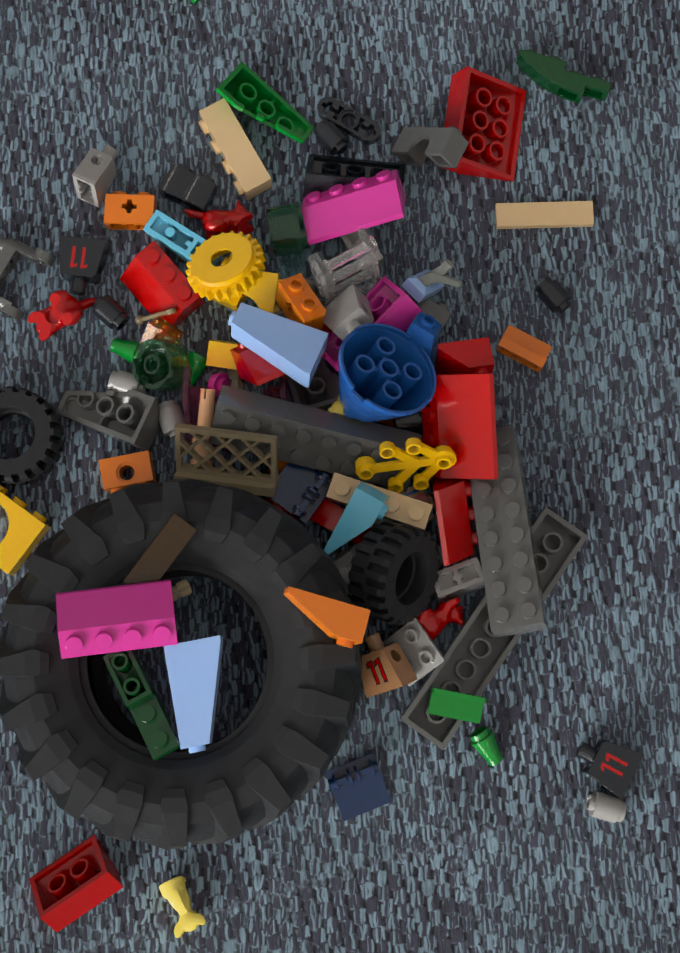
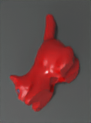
M237 201L234 209L227 211L210 210L202 212L188 208L184 210V213L190 218L201 220L207 240L213 235L221 234V232L230 233L234 231V233L238 234L241 231L246 235L254 231L253 225L248 224L253 218V214L247 211L240 201Z
M58 290L50 295L49 301L51 305L49 307L30 313L27 320L30 323L37 324L36 330L39 333V339L46 341L63 327L72 326L81 321L83 310L93 306L97 298H86L78 301L68 291Z
M460 597L438 604L435 610L431 608L422 610V613L416 617L432 641L447 624H465L463 620L464 608L458 604L461 601Z

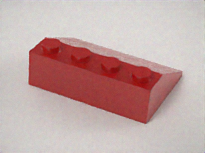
M469 66L451 76L444 128L452 126L459 129L469 144L457 167L444 169L457 174L513 182L526 90Z
M436 373L434 396L426 407L421 410L423 424L422 441L434 449L442 445L449 446L456 454V463L448 469H440L432 477L442 479H498L494 373Z

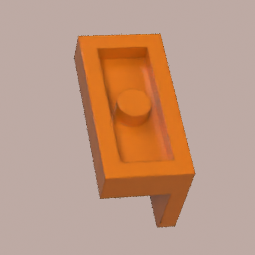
M508 325L496 351L539 373L552 347Z

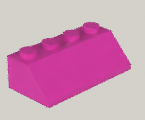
M397 169L393 171L383 170L370 178L360 177L350 184L344 186L337 184L327 191L321 193L314 191L306 195L301 209L309 245L404 218L406 195Z
M385 276L365 295L370 303L374 318L373 323L390 325L403 332L409 328L420 311L423 312L403 290ZM331 331L328 334L327 346L324 352L326 357L324 358L339 372L338 356L342 340Z
M171 580L56 593L57 628L61 659L178 644Z

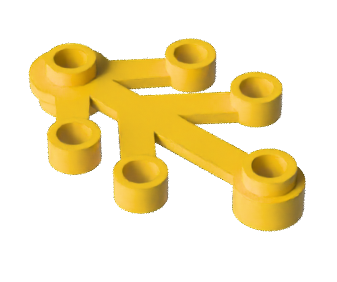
M415 437L406 440V451L396 447L393 442L385 441L379 445L380 456L384 459L395 457L399 460L376 463L372 457L363 456L355 461V473L360 479L369 480L375 473L401 470L395 477H391L388 480V490L400 493L403 491V483L420 467L428 466L422 473H418L413 477L414 488L425 490L429 487V479L440 469H448L456 463V454L449 446L442 445L434 449ZM421 453V454H423V455H425V456H423V457H417V456H415V455Z

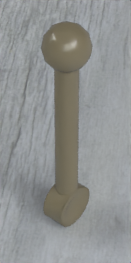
M174 307L144 317L138 315L135 318V322L138 325H142L144 321L170 315L177 311Z

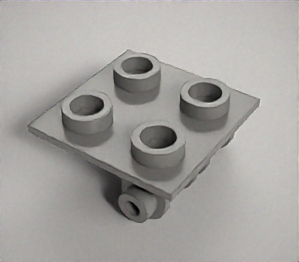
M416 617L383 642L384 646L398 643L417 676V680L407 684L409 687L445 661Z

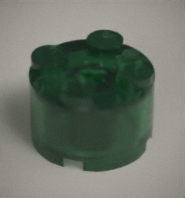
M295 203L266 208L275 257L304 252V249H308L305 228L300 229V226L304 225L301 204L295 205Z
M148 339L138 346L136 351L139 352L136 359L133 358L132 372L135 380L147 389L175 391L182 387L185 382L189 381L192 376L190 359L185 346L176 342Z

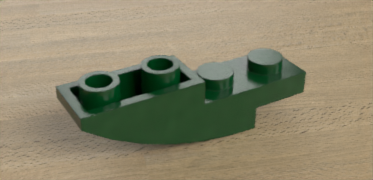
M520 49L516 64L530 79L554 95L578 104L582 96L605 101L610 90V82H606L600 77L591 78L584 76L577 71H565L567 61H563L557 56L548 57L538 54L534 50Z
M134 651L112 652L103 656L126 707L130 709L153 760L157 761L180 748L179 740L171 726L172 722Z

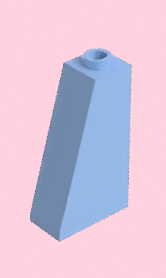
M241 302L238 310H233L229 318L228 325L231 326V337L304 387L309 388L325 352L328 333Z
M221 635L163 646L180 748H188L189 753L205 751V745L213 741L223 650V637Z

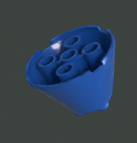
M369 323L356 327L342 341L338 356L339 398L343 406V412L348 418H355L362 422H377L412 415L421 411L431 401L436 390L435 369L426 351L423 348L420 350L410 341L412 338L410 335L390 325Z

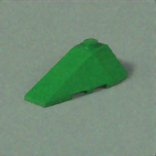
M243 62L215 90L234 108L301 144L315 129L313 125Z

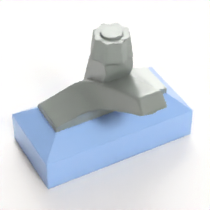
M445 259L441 266L431 271L426 269L411 276L401 286L420 303L437 294L444 287L443 283L461 287L462 281L446 275V273L452 270L454 264L449 259Z

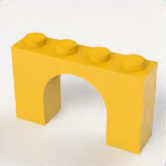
M260 271L262 277L256 279L257 284L252 285L249 291L242 293V295L253 299L259 308L270 313L280 311V306L275 299L278 281L283 279H280L279 273ZM214 339L209 340L206 365L237 370L230 351L238 347L237 343Z
M0 484V505L5 509L9 519L7 534L0 543V569L8 575L14 576L50 529V526L45 523L47 518L36 510L32 514L25 509L28 504L17 496L12 499L6 495L7 489Z

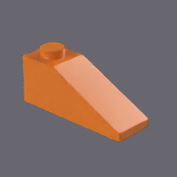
M290 586L284 589L283 595L329 637L337 639L336 644L348 648H353V644H362L371 610Z

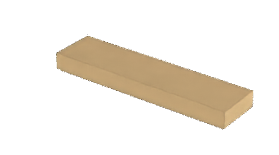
M593 201L496 203V229L593 227Z

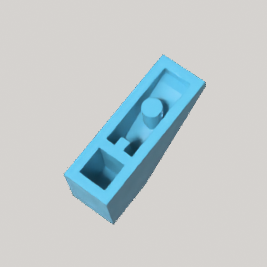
M159 210L154 212L143 228L147 234L186 263L192 261L190 255L195 253V248L199 247L204 240L206 241V239ZM222 256L212 261V265L216 266Z
M361 482L356 487L324 551L329 555L371 527L377 519L382 520L389 509V506L386 505L389 496Z

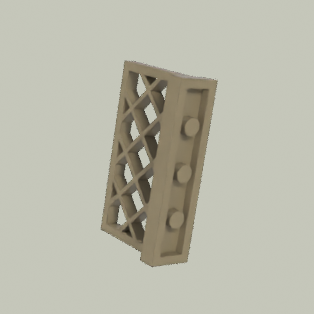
M176 423L174 427L176 473L174 474V479L201 480L222 486L235 487L258 496L274 498L280 484V475H278V436ZM182 432L190 433L197 440L189 445L182 438ZM208 436H215L221 444L214 448L206 438ZM234 439L242 440L247 447L239 451L231 441ZM259 442L271 443V451L265 455L256 445ZM199 443L210 452L205 457H202L193 449ZM225 446L235 455L228 461L218 452ZM250 449L260 458L254 464L244 456ZM189 453L197 463H183V456ZM214 456L222 466L212 467L207 460ZM239 459L247 469L244 471L236 470L231 464ZM264 462L271 469V474L261 473L256 467Z

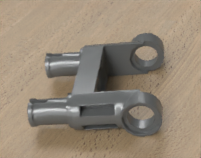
M0 235V290L7 280L5 278L6 275L12 272L20 256L38 265L41 263L49 268L52 267L56 259L40 248L34 249L13 237L5 238ZM0 297V312L7 317H13L16 322H19L24 313L12 306V302Z

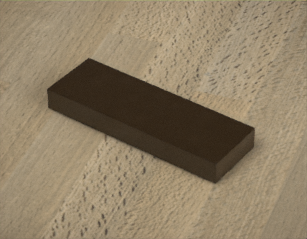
M173 512L125 576L123 582L129 585L159 581L197 531V528Z

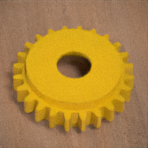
M234 231L230 233L221 232L219 235H213L208 240H204L199 247L195 248V253L190 255L192 261L186 263L189 269L185 270L188 276L187 280L195 293H198L201 298L206 296L208 301L216 298L220 302L222 299L230 300L232 297H240V294L248 292L252 285H256V279L262 277L260 271L265 270L263 263L266 262L261 245L256 238L252 239L250 234L244 236L241 231L238 234L234 233ZM232 253V259L228 264L221 267L212 265L211 262L216 258Z

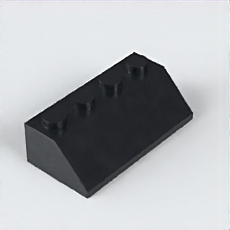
M310 154L305 171L303 199L311 192L319 191L321 193L337 184L344 186L360 177L370 178L376 176L378 172L383 170L393 171L397 169L403 186L405 164Z

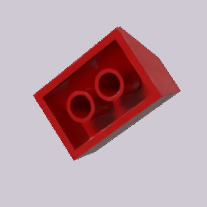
M155 241L135 255L120 278L150 314L176 308V313L155 318L156 322L166 333L171 331L204 303L203 298L194 292L185 275Z
M489 337L440 343L437 345L434 364L435 373H493L495 363Z
M240 342L237 343L238 347L230 350L239 377L256 386L285 375L281 370Z
M433 478L444 566H447L473 555V546L478 545L476 530L471 531L470 522L475 521L473 506L467 505L466 498L472 497L470 481L464 482V479Z
M95 834L29 878L39 917L55 932H59L124 887L117 868Z

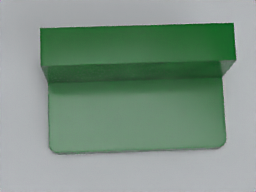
M432 687L427 713L480 724L483 704H486L487 698Z

